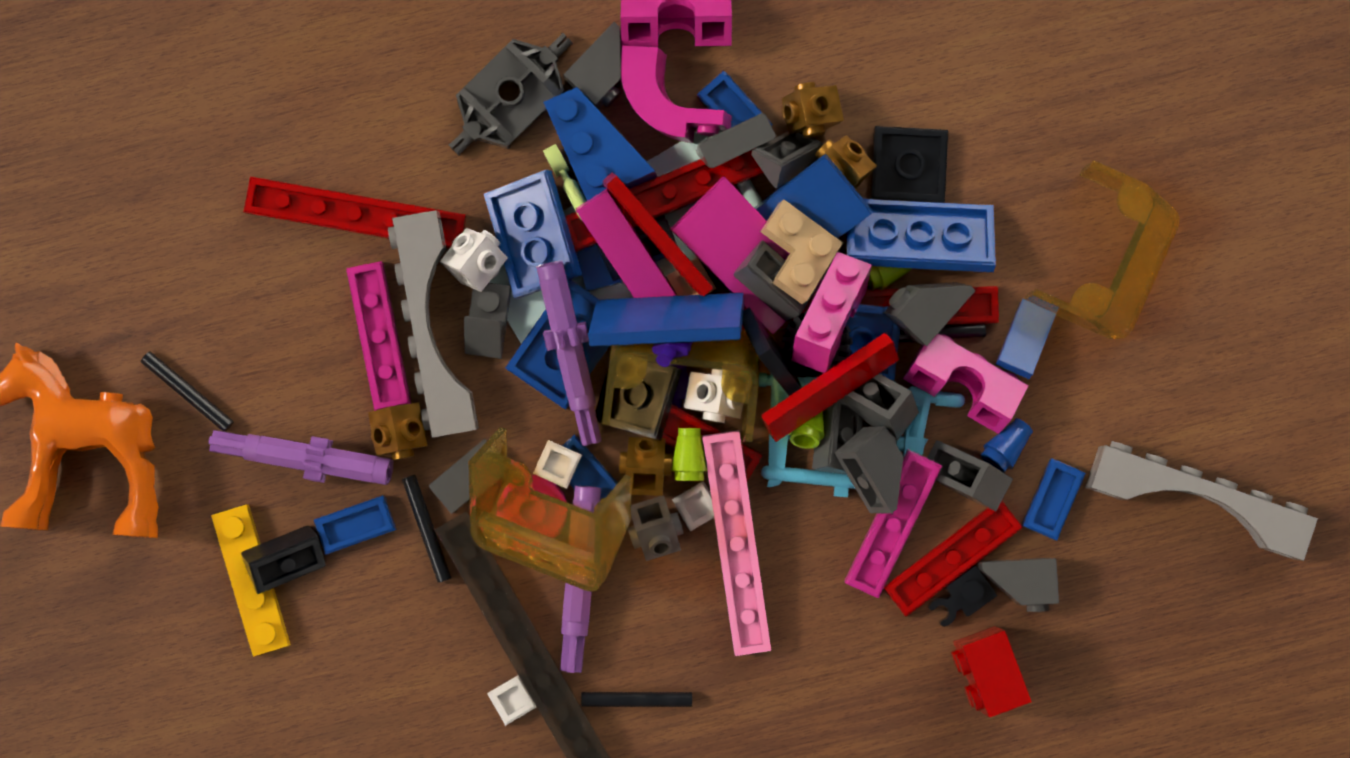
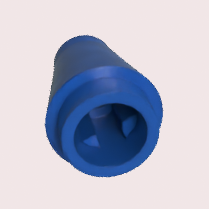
M1016 418L1000 434H997L984 444L981 458L1003 473L1007 469H1013L1033 430L1027 423Z

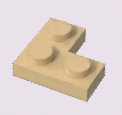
M783 199L778 203L760 232L790 253L772 283L803 304L808 301L843 242Z

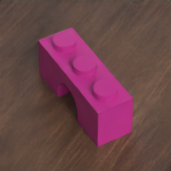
M621 0V47L622 45L658 47L660 34L670 29H684L692 33L695 38V46H732L731 0Z
M840 252L836 253L795 335L791 361L822 373L828 371L840 346L849 316L854 317L867 291L871 264Z
M939 333L927 346H920L903 378L933 397L939 393L947 382L954 381L963 384L969 389L973 398L972 407L967 416L997 434H1000L1012 420L1029 386L1020 381L1013 373L999 369L987 362L980 354L966 350L956 344L950 337Z

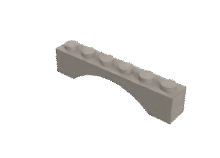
M434 210L392 218L394 227H388L389 240L392 249L398 248L400 263L395 264V273L398 285L405 286L407 297L406 300H401L402 312L405 322L411 321L414 335L408 336V345L411 357L418 358L420 372L414 374L418 394H424L427 407L421 409L424 430H431L432 438L477 430L479 426L473 393L456 378L446 365L436 346L430 324L429 299L431 283L437 265L446 250L440 212Z
M1111 441L1110 447L1107 445L1098 447L1085 488L1119 500H1128L1144 493L1163 490L1197 495L1219 505L1233 515L1250 533L1259 548L1293 560L1304 561L1318 518L1307 515L1308 508L1292 502H1286L1285 507L1272 503V495L1257 490H1251L1250 495L1237 491L1238 484L1226 479L1216 477L1215 483L1202 479V471L1181 465L1180 471L1167 467V459L1146 453L1145 459L1131 454L1132 447Z

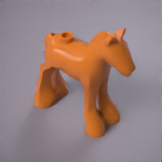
M16 342L14 346L16 353L13 354L12 360L0 373V407L25 397L32 399L34 413L29 433L31 441V468L24 493L3 512L0 527L48 531L49 517L56 492L58 468L63 454L67 450L83 452L107 447L125 468L130 485L128 505L116 520L112 535L158 538L156 519L159 506L154 488L155 466L146 458L144 453L156 448L151 436L153 417L150 410L141 403L135 405L129 402H122L123 394L100 392V400L74 399L71 396L65 377L62 376L57 363H54L52 358L40 351L35 352L27 346H22Z

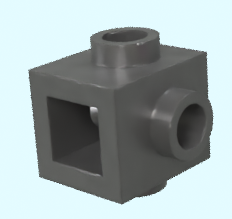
M664 495L629 506L634 526L628 528L634 549L642 548L646 561L681 550L677 535L684 534L677 512L670 514Z

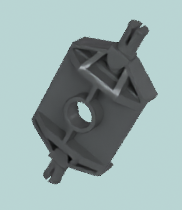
M561 33L548 48L546 46L541 48L512 39L456 94L465 125L462 127L464 131L448 144L450 148L460 156L473 141L479 140L509 149L511 147L510 144L546 110L544 101L565 92L556 62L573 45L572 41L564 33ZM515 83L520 87V94L517 99L510 102L501 99L499 92L504 84Z

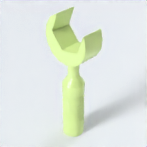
M554 144L543 150L556 177L561 176L564 181L563 189L576 211L578 206L586 202V198L577 182L569 177L567 173L569 168L557 145Z

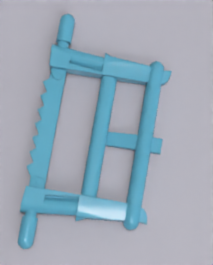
M741 371L738 374V380L747 382L748 386H771V408L789 397L772 374L767 375L764 372ZM806 376L797 378L802 387H804L817 377ZM909 387L908 390L912 391L919 413L905 430L904 437L901 436L897 441V447L903 452V457L907 449L923 455L924 446L929 440L924 438L930 404L934 403L936 406L960 408L965 404V398L962 394L939 391L933 397L918 387ZM769 434L768 465L761 469L762 477L768 480L767 487L778 486L782 481L833 486V496L847 498L849 488L855 489L848 475L785 467L788 439L790 440V435L788 434L775 442Z

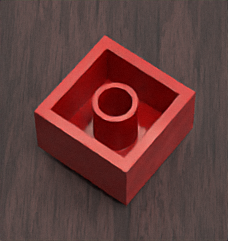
M993 626L953 641L956 650L951 652V656L958 673L962 672L963 676L966 675L969 685L965 686L964 690L971 708L975 707L976 711H980L990 718L1032 702L1005 630Z

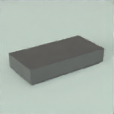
M484 439L428 486L448 511L453 514L509 468V466L490 443Z

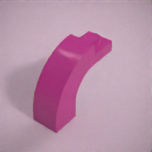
M622 45L621 79L625 94L636 113L650 126L672 139L687 143H694L695 129H697V134L714 136L719 134V130L725 131L731 128L732 116L724 110L684 108L675 105L670 100L665 88L667 54L658 47Z

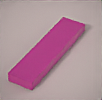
M607 189L576 208V212L634 298L678 296Z
M380 261L346 268L374 411L390 406L411 404L384 262Z
M907 449L903 457L897 510L893 513H876L844 580L846 584L879 598L942 468L941 464Z

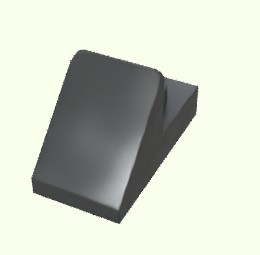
M488 283L482 292L473 289L469 316L464 317L465 354L502 359L512 291L510 286Z

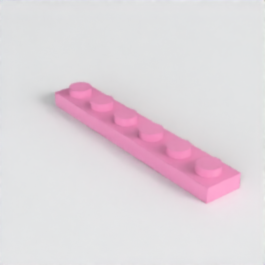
M737 430L703 435L735 656L771 651L740 432Z

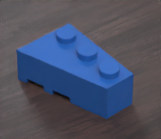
M578 87L544 101L547 112L587 201L606 189L603 185V180L611 173L617 175L628 189L658 177L655 170Z

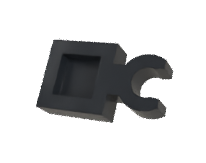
M974 565L945 587L950 594L949 597L932 600L928 608L930 611L941 605L947 608V616L939 621V624L945 627L955 620L956 612L960 609L966 617H969L998 595L978 567Z

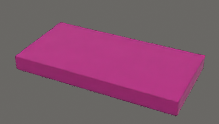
M722 177L670 230L731 293H743L744 306L746 308L750 307L764 327L771 334H774L786 321L736 279L734 273L762 240L785 260L790 253L760 232L767 221L725 177ZM820 279L819 283L817 284L814 293L819 289L823 281L822 279Z

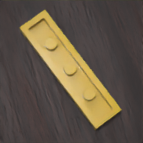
M249 504L211 515L253 657L291 645L274 588L257 594L241 556V552L261 544Z

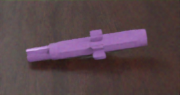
M563 261L545 263L536 268L551 328L543 333L547 351L556 349L570 410L575 413L582 446L601 442V434L594 409L596 400L582 344L589 341L586 321L577 323Z
M213 430V434L209 438L210 452L243 457L244 460L303 470L305 471L304 479L325 483L326 475L388 485L393 472L392 459L332 448L333 440L312 436L310 444L253 434L246 436Z
M575 486L569 550L561 549L558 568L567 569L561 629L563 642L560 671L570 673L582 672L585 636H588L594 572H602L604 553L596 552L601 488Z

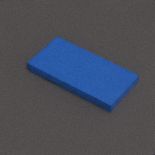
M864 199L872 209V214L846 232V255L876 267L994 273L996 266L994 205Z
M725 293L706 294L705 296L684 295L596 300L588 332L589 345L612 346L741 339L744 312V294Z

